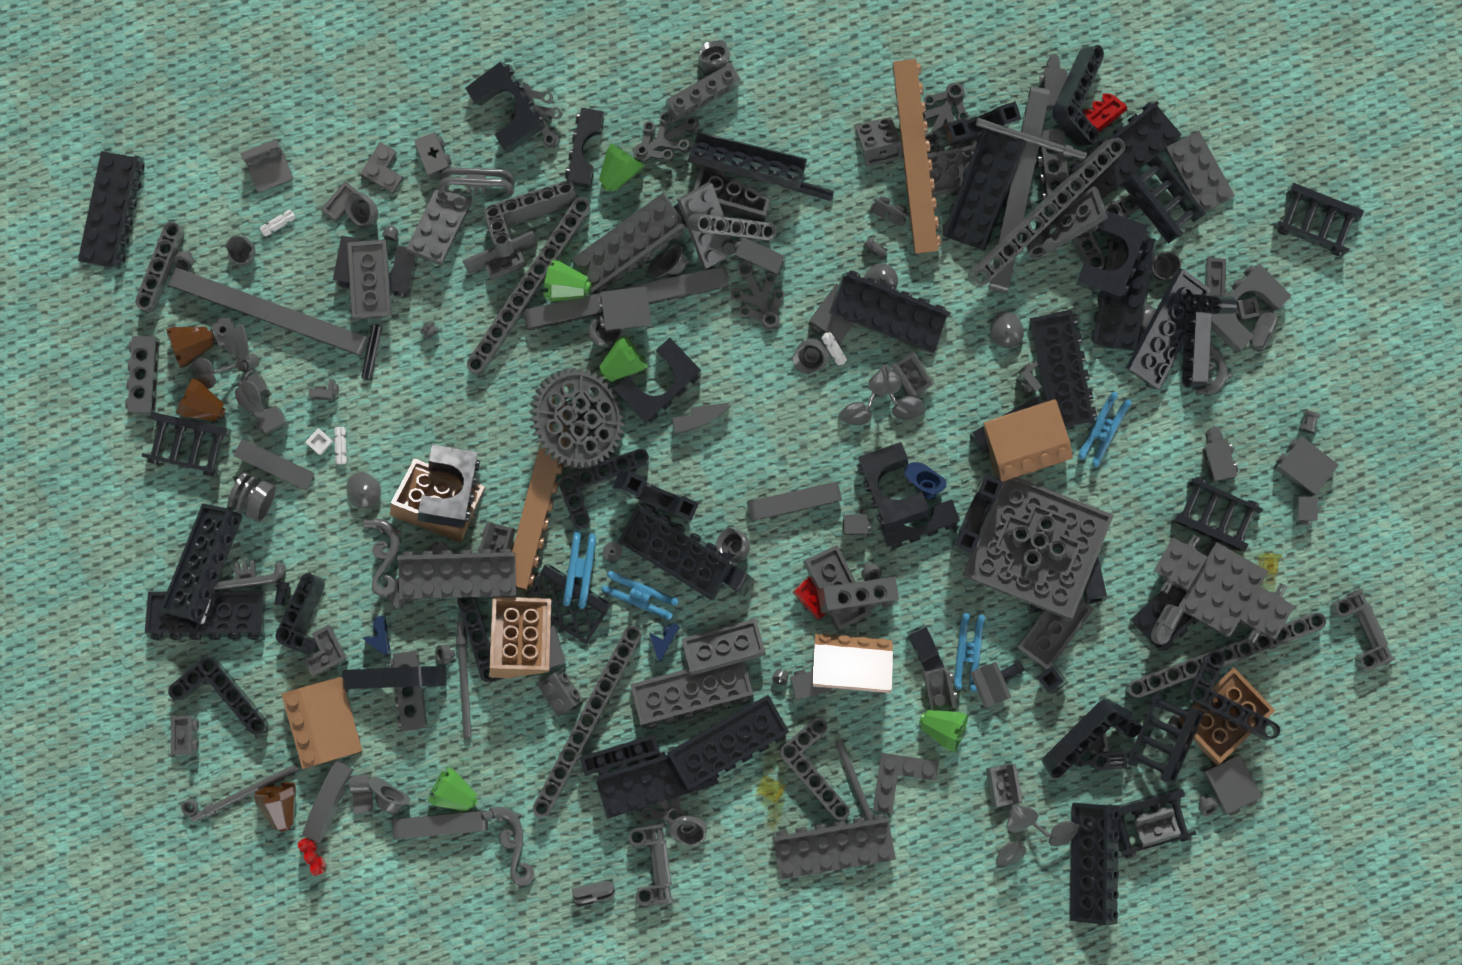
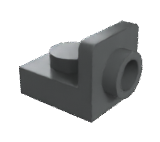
M329 379L328 390L324 386H315V389H309L308 396L311 399L335 400V395L339 393V385L336 384L334 379Z

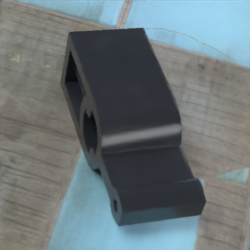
M924 624L906 632L925 671L945 667L928 628Z
M1126 751L1097 752L1091 755L1090 760L1079 759L1074 766L1091 765L1097 770L1127 769ZM1099 756H1102L1104 762L1098 767L1096 760L1099 759Z

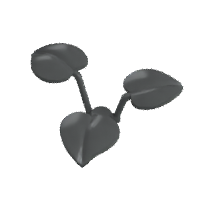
M242 324L228 330L224 335V344L227 351L238 359L236 364L213 370L209 360L199 358L192 363L191 371L194 379L203 383L208 389L215 386L216 378L214 374L235 367L241 372H247L239 381L240 387L235 390L236 399L245 410L262 412L265 409L262 405L260 392L253 382L246 380L253 373L252 369L259 366V358L254 353L249 354L247 336Z
M883 365L868 382V387L872 391L869 404L866 406L863 402L851 403L839 413L838 419L851 425H863L870 421L872 413L869 409L872 406L875 393L880 396L889 393L893 404L896 405L892 408V414L901 420L917 418L924 414L926 409L922 401L914 396L903 397L899 402L896 401L893 393L900 390L901 381L894 371Z
M1012 805V809L1008 814L1007 829L1016 834L1017 842L1007 843L1000 850L995 863L997 866L1012 865L1024 857L1026 847L1020 845L1019 832L1030 825H1033L1046 837H1049L1048 843L1055 847L1065 845L1071 841L1076 835L1079 825L1072 821H1063L1055 825L1051 833H1048L1035 823L1038 819V814L1034 809Z

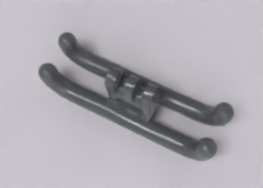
M450 167L442 170L439 174L438 192L443 193L447 185H466L467 194H471V188H474V194H478L479 188H482V194H486V186H497L505 188L507 195L511 196L514 193L513 185L515 180L509 171L503 169ZM448 175H467L466 178L447 177ZM486 176L504 177L507 181L503 179H488Z
M254 560L250 561V569H248L247 561L242 562L243 570L240 569V563L237 562L234 564L236 580H218L215 589L228 590L274 584L283 579L286 573V566L278 562L275 564L273 574L257 577Z

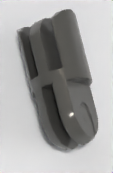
M1267 310L1262 312L1252 332L1254 337L1249 342L1251 347L1257 352L1263 351L1268 345L1278 323V317L1273 311Z
M1170 604L1165 605L1151 632V639L1154 643L1163 645L1169 641L1183 615L1182 608Z
M603 881L576 887L571 891L576 907H582L609 900L615 895L616 890L612 882Z

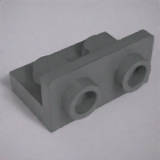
M946 667L923 672L929 709L956 708L955 702H958L956 691H953L952 684L955 683L953 673Z

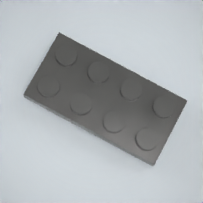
M1200 131L1165 148L1185 187L1205 212L1235 197Z
M708 182L677 199L702 268L707 269L736 253L733 250L735 245L731 236L693 231L688 226V219L692 214L724 217L712 183Z
M436 187L406 248V252L442 266L470 209L472 200L447 190L440 193L438 192V187Z
M387 241L348 242L352 318L391 317Z
M838 545L803 561L817 590L823 587L856 582ZM856 593V598L861 601V595ZM838 595V601L843 604V598ZM860 607L855 612L847 613L846 610H840L839 614L829 616L838 631L872 613L870 610H864V607Z
M1080 599L1072 621L1048 611L1042 612L1016 648L1047 670L1055 663L1094 609Z
M756 619L682 638L691 676L766 655Z

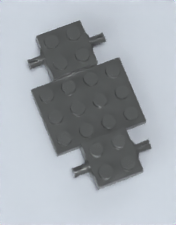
M1196 535L1192 536L1188 544L1182 543L1175 538L1171 540L1153 571L1162 576L1166 581L1160 589L1161 592L1168 594L1172 585L1187 592L1178 607L1182 608L1185 614L1230 638L1239 622L1253 630L1247 639L1250 642L1254 636L1251 642L1255 644L1259 635H1266L1273 640L1277 638L1295 607L1282 597L1288 588L1286 585L1280 583L1275 593L1260 587L1269 571L1219 543L1215 544L1207 558V556L1198 552L1195 548L1200 540L1199 537L1196 538Z

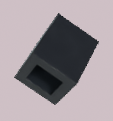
M1051 666L1037 677L1050 694H1055L1069 683L1058 667Z

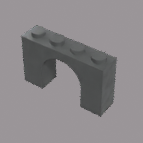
M1261 264L1247 267L1243 272L1245 275L1232 283V289L1228 293L1222 294L1223 296H1232L1236 301L1243 293L1254 294L1271 311L1280 309L1292 296ZM1235 312L1233 314H1212L1211 329L1234 352L1242 350L1254 337L1239 322Z

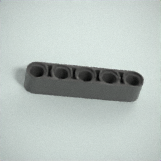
M692 214L688 219L689 228L698 232L761 240H772L776 235V228L771 223L704 214Z
M168 222L163 227L136 296V306L147 313L153 312L157 308L174 264L173 259L178 253L184 238V230L175 222ZM177 228V234L170 236V232ZM170 246V252L164 254V248ZM163 263L164 268L157 272V266ZM153 281H157V286L154 289H150V284ZM150 299V304L147 307H143L144 300Z
M832 482L747 502L750 520L757 521L758 519L761 520L792 513L796 510L801 511L814 508V506L818 507L833 502H840L842 497L838 482Z
M487 810L392 819L393 839L487 831L488 819L482 820L481 813Z

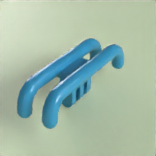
M1112 392L1107 398L1078 454V458L1084 460L1095 437L1100 439L1102 442L1092 460L1094 467L1100 465V461L1126 411L1132 404L1130 399H1126L1120 406L1114 419L1107 418L1105 420L1113 403L1118 398L1116 392Z
M575 531L573 533L563 605L569 606L571 603L574 580H582L578 607L583 609L587 603L596 535L590 534L588 536L586 559L578 558L581 533Z
M613 571L607 573L608 578L632 589L630 594L627 595L603 585L601 587L603 593L664 619L671 620L673 618L672 613L653 606L648 601L650 596L676 606L679 603L677 598Z
M964 613L961 617L954 676V687L956 690L962 689L964 662H971V672L979 668L985 621L984 615L977 617L974 643L966 642L970 615ZM970 674V690L976 692L977 688Z

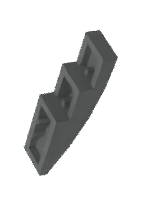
M241 439L233 455L307 490L315 474Z
M335 760L310 811L302 833L304 836L320 843L339 810L337 805L347 790L344 786L354 771L351 767Z

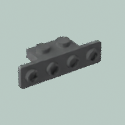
M533 231L511 240L514 251L508 257L499 256L495 247L464 259L463 264L468 274L486 267L491 280H494L527 266L521 252L538 245Z

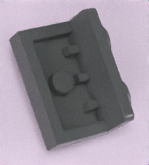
M912 352L891 366L892 371L899 377L903 385V391L907 396L916 397L935 384L915 352Z
M1036 362L1032 365L1027 363L1017 372L1019 376L1016 380L1021 384L1019 388L1025 395L1029 394L1032 396L1042 387L1030 373L1038 365Z
M487 522L483 530L478 553L483 549H491L492 553H499V549H511L516 529Z
M563 669L558 670L537 684L558 717L583 701L579 691L574 687L568 674Z
M196 715L171 716V755H194L198 751L199 740L196 739V731L199 730V720L196 719Z
M1016 764L986 768L992 807L1022 803V791L1019 785V773Z
M1162 808L1154 814H1142L1135 819V828L1143 847L1181 835L1174 818L1173 808Z

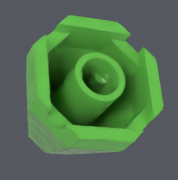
M611 143L606 151L599 181L602 183L601 187L608 192L611 190L617 191L639 174L645 165Z
M552 260V265H549L544 282V288H548V293L544 292V297L547 301L558 302L585 298L587 293L590 294L592 283L589 282L587 276L560 261Z
M621 336L616 340L599 366L601 369L599 373L605 381L613 382L645 370L648 364L642 354L639 355L636 346L626 336Z
M928 710L926 714L922 713L919 724H921L923 731L944 748L956 752L962 740L961 735L965 732L969 716L961 712Z
M446 766V772L442 771L431 790L434 795L428 797V802L434 806L468 811L469 808L473 809L478 801L476 792L453 768Z

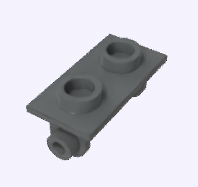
M876 196L874 201L877 203H872L870 207L872 213L885 218L888 212L890 213L888 221L898 226H904L907 220L904 216H909L907 208L900 204H897V206L891 204V200L884 196H880V198Z

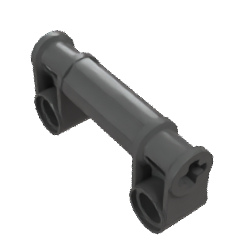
M1363 588L1332 602L1330 612L1335 617L1356 614L1371 649L1358 654L1355 658V665L1360 670H1372L1388 664L1396 658L1392 656L1387 646L1389 643L1384 636L1370 603H1367L1363 595ZM1340 603L1344 606L1343 613L1339 611ZM1365 657L1369 659L1368 666L1363 662Z
M664 823L636 827L629 833V841L633 846L650 845L654 885L642 886L636 892L637 902L643 906L674 902L670 889L672 882L667 842L663 834ZM634 832L642 833L643 839L640 842L632 840ZM642 891H648L650 898L643 901L639 898V894Z

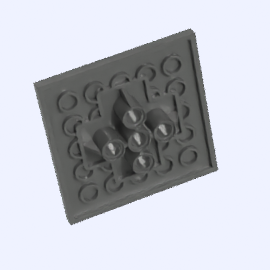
M1018 477L1003 481L1002 488L988 512L979 534L980 539L974 553L968 560L962 577L1072 621L1114 515ZM1048 523L1051 528L1044 529L1041 524ZM1023 533L1026 538L1018 539L1016 534ZM1041 540L1044 545L1041 547L1036 546L1034 541ZM1059 547L1062 553L1056 554L1052 548ZM1033 557L1037 560V563L1030 564L1027 558Z

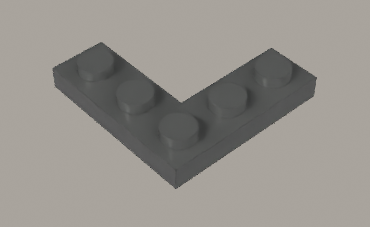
M881 752L873 811L892 814L898 775L936 781L939 761Z

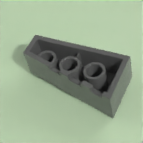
M701 166L694 190L708 182L712 183L722 212L753 221L765 222L771 198L751 187H746L740 181L728 177L720 170Z

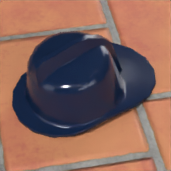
M911 462L904 468L905 477L914 485L917 494L923 493L924 498L935 500L938 493L946 488V480L923 463Z

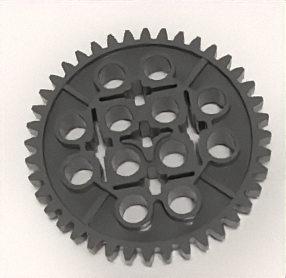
M567 368L545 378V382L539 384L541 388L535 390L537 394L532 396L535 401L531 402L530 405L534 409L529 410V413L533 414L529 421L534 422L530 428L536 430L532 436H538L535 442L542 443L540 450L546 448L545 455L552 454L551 460L557 458V464L563 463L564 467L570 465L572 469L576 467L578 469L588 468L591 465L595 466L603 462L604 459L609 458V454L614 453L613 448L619 446L616 443L621 440L618 435L624 432L619 429V427L624 426V423L620 422L624 416L619 415V412L623 411V408H618L621 401H615L618 394L612 395L614 388L608 389L609 382L602 383L603 377L596 379L597 373L591 374L590 370L584 372L583 368L578 370L576 368L570 370ZM564 386L568 388V393L565 392ZM589 390L592 391L593 397L590 396ZM551 397L554 398V400H555V405L552 404V402H551ZM569 399L566 403V406L561 407L562 405H564L565 400ZM576 401L579 402L580 409L577 408ZM601 405L604 407V413L601 410ZM563 412H564V413L566 414V416H567V419H566V420H565V419L563 418V416H562V413H563ZM588 416L591 418V424L587 420ZM549 424L553 426V432L549 429ZM574 427L578 430V436L574 432ZM588 430H592L590 431L589 437H585L587 436ZM599 431L602 433L603 439L599 437ZM561 439L565 442V447L561 445ZM586 443L590 447L589 451L586 449Z

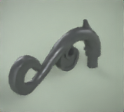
M1211 342L1209 370L1215 366V363L1210 362V359L1213 358L1218 366V374L1213 381V378H1211L1205 387L1195 389L1197 396L1203 394L1208 396L1218 392L1228 378L1232 376V373L1227 374V365L1223 355Z
M384 519L364 520V528L379 530L381 534L384 531L390 539V549L387 552L383 551L385 548H388L386 542L378 541L373 546L375 558L384 560L372 580V590L378 596L387 597L395 591L396 583L394 579L388 575L383 576V579L388 582L385 588L378 587V580L394 561L399 549L398 535H403V532Z
M505 807L489 808V811L481 813L482 820L497 818L502 822L503 819H506L513 827V840L510 839L513 831L504 830L499 834V842L504 848L514 847L510 867L511 879L515 884L525 886L533 880L534 870L529 864L520 863L519 867L525 870V875L520 878L516 874V866L523 845V828L518 819L522 815Z

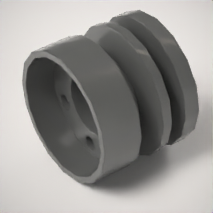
M244 472L237 479L231 490L227 508L233 511L236 510L239 514L246 510V517L259 523L266 516L274 500L276 486L264 480L258 484L257 477H251L250 474Z

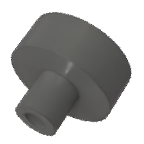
M180 251L174 257L173 262L177 268L189 271L194 264V258L191 252Z
M608 543L603 548V555L610 562L618 561L622 556V548L617 543Z
M865 563L863 565L861 576L865 581L876 580L881 577L882 571L877 564Z
M447 644L438 645L435 649V658L438 664H448L451 661V657H455V651L450 650Z
M1202 796L1199 799L1201 804L1198 810L1204 817L1210 816L1218 810L1219 804L1213 797L1206 798V796Z

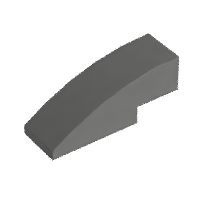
M729 403L691 407L692 415L673 417L675 435L687 433L711 423L729 409Z

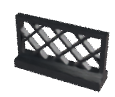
M549 563L545 564L525 598H531L532 595L539 593L540 599H544L543 592L553 591L555 601L551 602V604H556L558 615L551 616V622L583 643L588 644L613 604L589 589L586 604L591 607L587 608L586 605L584 609L574 611L572 600L580 598L582 585L574 580L572 595L575 597L571 598V612L561 614L559 603L563 602V600L557 599L556 589L563 588L565 590L567 575ZM543 577L550 580L552 588L541 589L540 581ZM596 609L601 615L598 620L590 621L588 610ZM585 611L587 622L577 624L575 613ZM572 614L574 625H564L562 616ZM588 624L590 633L585 638L579 634L578 626Z

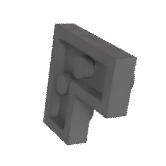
M379 142L360 174L393 194L403 179V176L388 168L397 152Z
M327 625L312 633L320 651L303 661L311 676L314 677L348 659L331 625Z

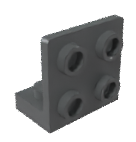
M892 117L855 126L863 148L866 167L903 158L901 140Z
M276 139L240 153L243 161L249 168L259 193L293 180L282 147Z

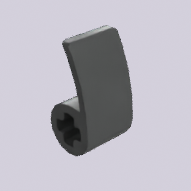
M370 774L350 776L349 778L350 793H353L354 814L373 811L372 790L368 785V780L371 778Z

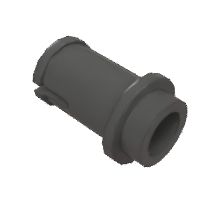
M868 238L863 246L866 252L867 250L881 260L888 250L875 242L874 238Z

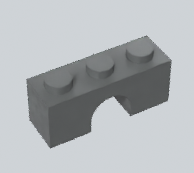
M256 372L246 379L257 386L261 398L264 394L270 392L259 373ZM276 405L262 412L249 411L251 416L255 415L258 420L256 425L260 432H264L267 435L289 424L281 409Z

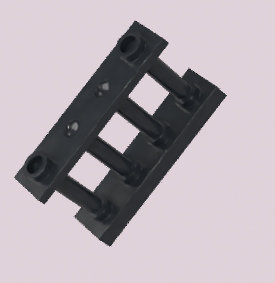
M1158 154L1147 163L1150 167L1149 170L1140 177L1135 173L1123 182L1122 185L1169 244L1183 234V231L1180 229L1183 224L1189 219L1195 222L1206 213L1162 156ZM1156 174L1162 183L1151 192L1145 182ZM1167 189L1174 198L1163 207L1157 200V197ZM1179 204L1185 211V214L1174 221L1168 212Z
M1293 182L1286 194L1291 195L1290 198L1292 199L1283 222L1277 221L1273 228L1277 229L1279 234H1290L1328 249L1332 255L1344 256L1347 254L1350 248L1343 246L1351 223L1362 218L1365 210ZM1304 200L1308 202L1309 207L1299 229L1290 225L1298 202ZM1321 207L1326 209L1327 214L1317 236L1309 233L1308 229L1316 208ZM1339 214L1344 216L1345 220L1335 243L1325 238L1334 215Z
M152 412L151 420L156 421L158 427L151 455L142 453L141 457L146 458L148 463L156 465L160 461L203 471V475L214 477L215 474L221 475L222 471L214 469L221 440L224 437L230 438L232 430ZM168 424L174 425L176 429L169 459L159 457L165 427L168 428ZM187 429H192L195 436L188 463L177 461L183 434ZM205 433H210L214 439L207 467L196 465L202 437L205 436Z
M1196 476L1189 479L1187 483L1194 485L1183 512L1175 513L1171 521L1240 552L1246 551L1249 544L1244 542L1245 532L1254 512L1259 514L1264 509L1259 507V503L1248 500L1247 502L1206 484V480ZM1203 489L1211 493V496L1201 519L1196 521L1191 519L1190 513L1200 490ZM1218 497L1228 500L1229 503L1219 526L1214 529L1209 527L1208 521ZM1237 504L1247 510L1236 535L1232 537L1226 534V528Z
M1157 692L1150 701L1151 707L1134 747L1128 753L1127 764L1137 767L1140 762L1161 772L1162 777L1160 780L1175 784L1205 712L1192 707L1190 710L1185 711L1165 702L1167 695ZM1161 709L1184 718L1183 727L1178 729L1158 720ZM1154 726L1176 736L1175 746L1170 747L1151 738L1150 735ZM1146 745L1169 754L1168 763L1162 765L1143 756Z
M1177 788L1119 805V833L1124 849L1118 850L1119 855L1125 858L1133 857L1136 855L1135 852L1179 839L1181 842L1191 840V836L1197 835L1195 830H1187L1179 803L1181 801L1180 798L1185 797L1183 789ZM1169 801V804H1172L1181 835L1143 847L1142 844L1131 846L1123 819L1125 817L1124 814L1132 812V815L1137 819L1144 812L1143 808L1150 807L1156 813V811L1161 809V803Z

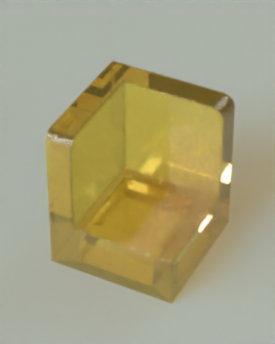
M1258 554V566L1269 571L1268 574L1278 575L1279 559L1283 558V554Z
M765 774L756 791L777 803L786 785Z

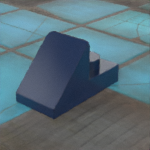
M377 616L373 622L374 633H377L378 636L363 638V640L384 655H390L391 650L386 616Z
M674 623L671 626L667 625L662 633L665 636L664 639L650 633L657 659H663L679 629L678 625Z

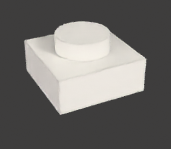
M319 428L306 441L319 455H322L334 442Z

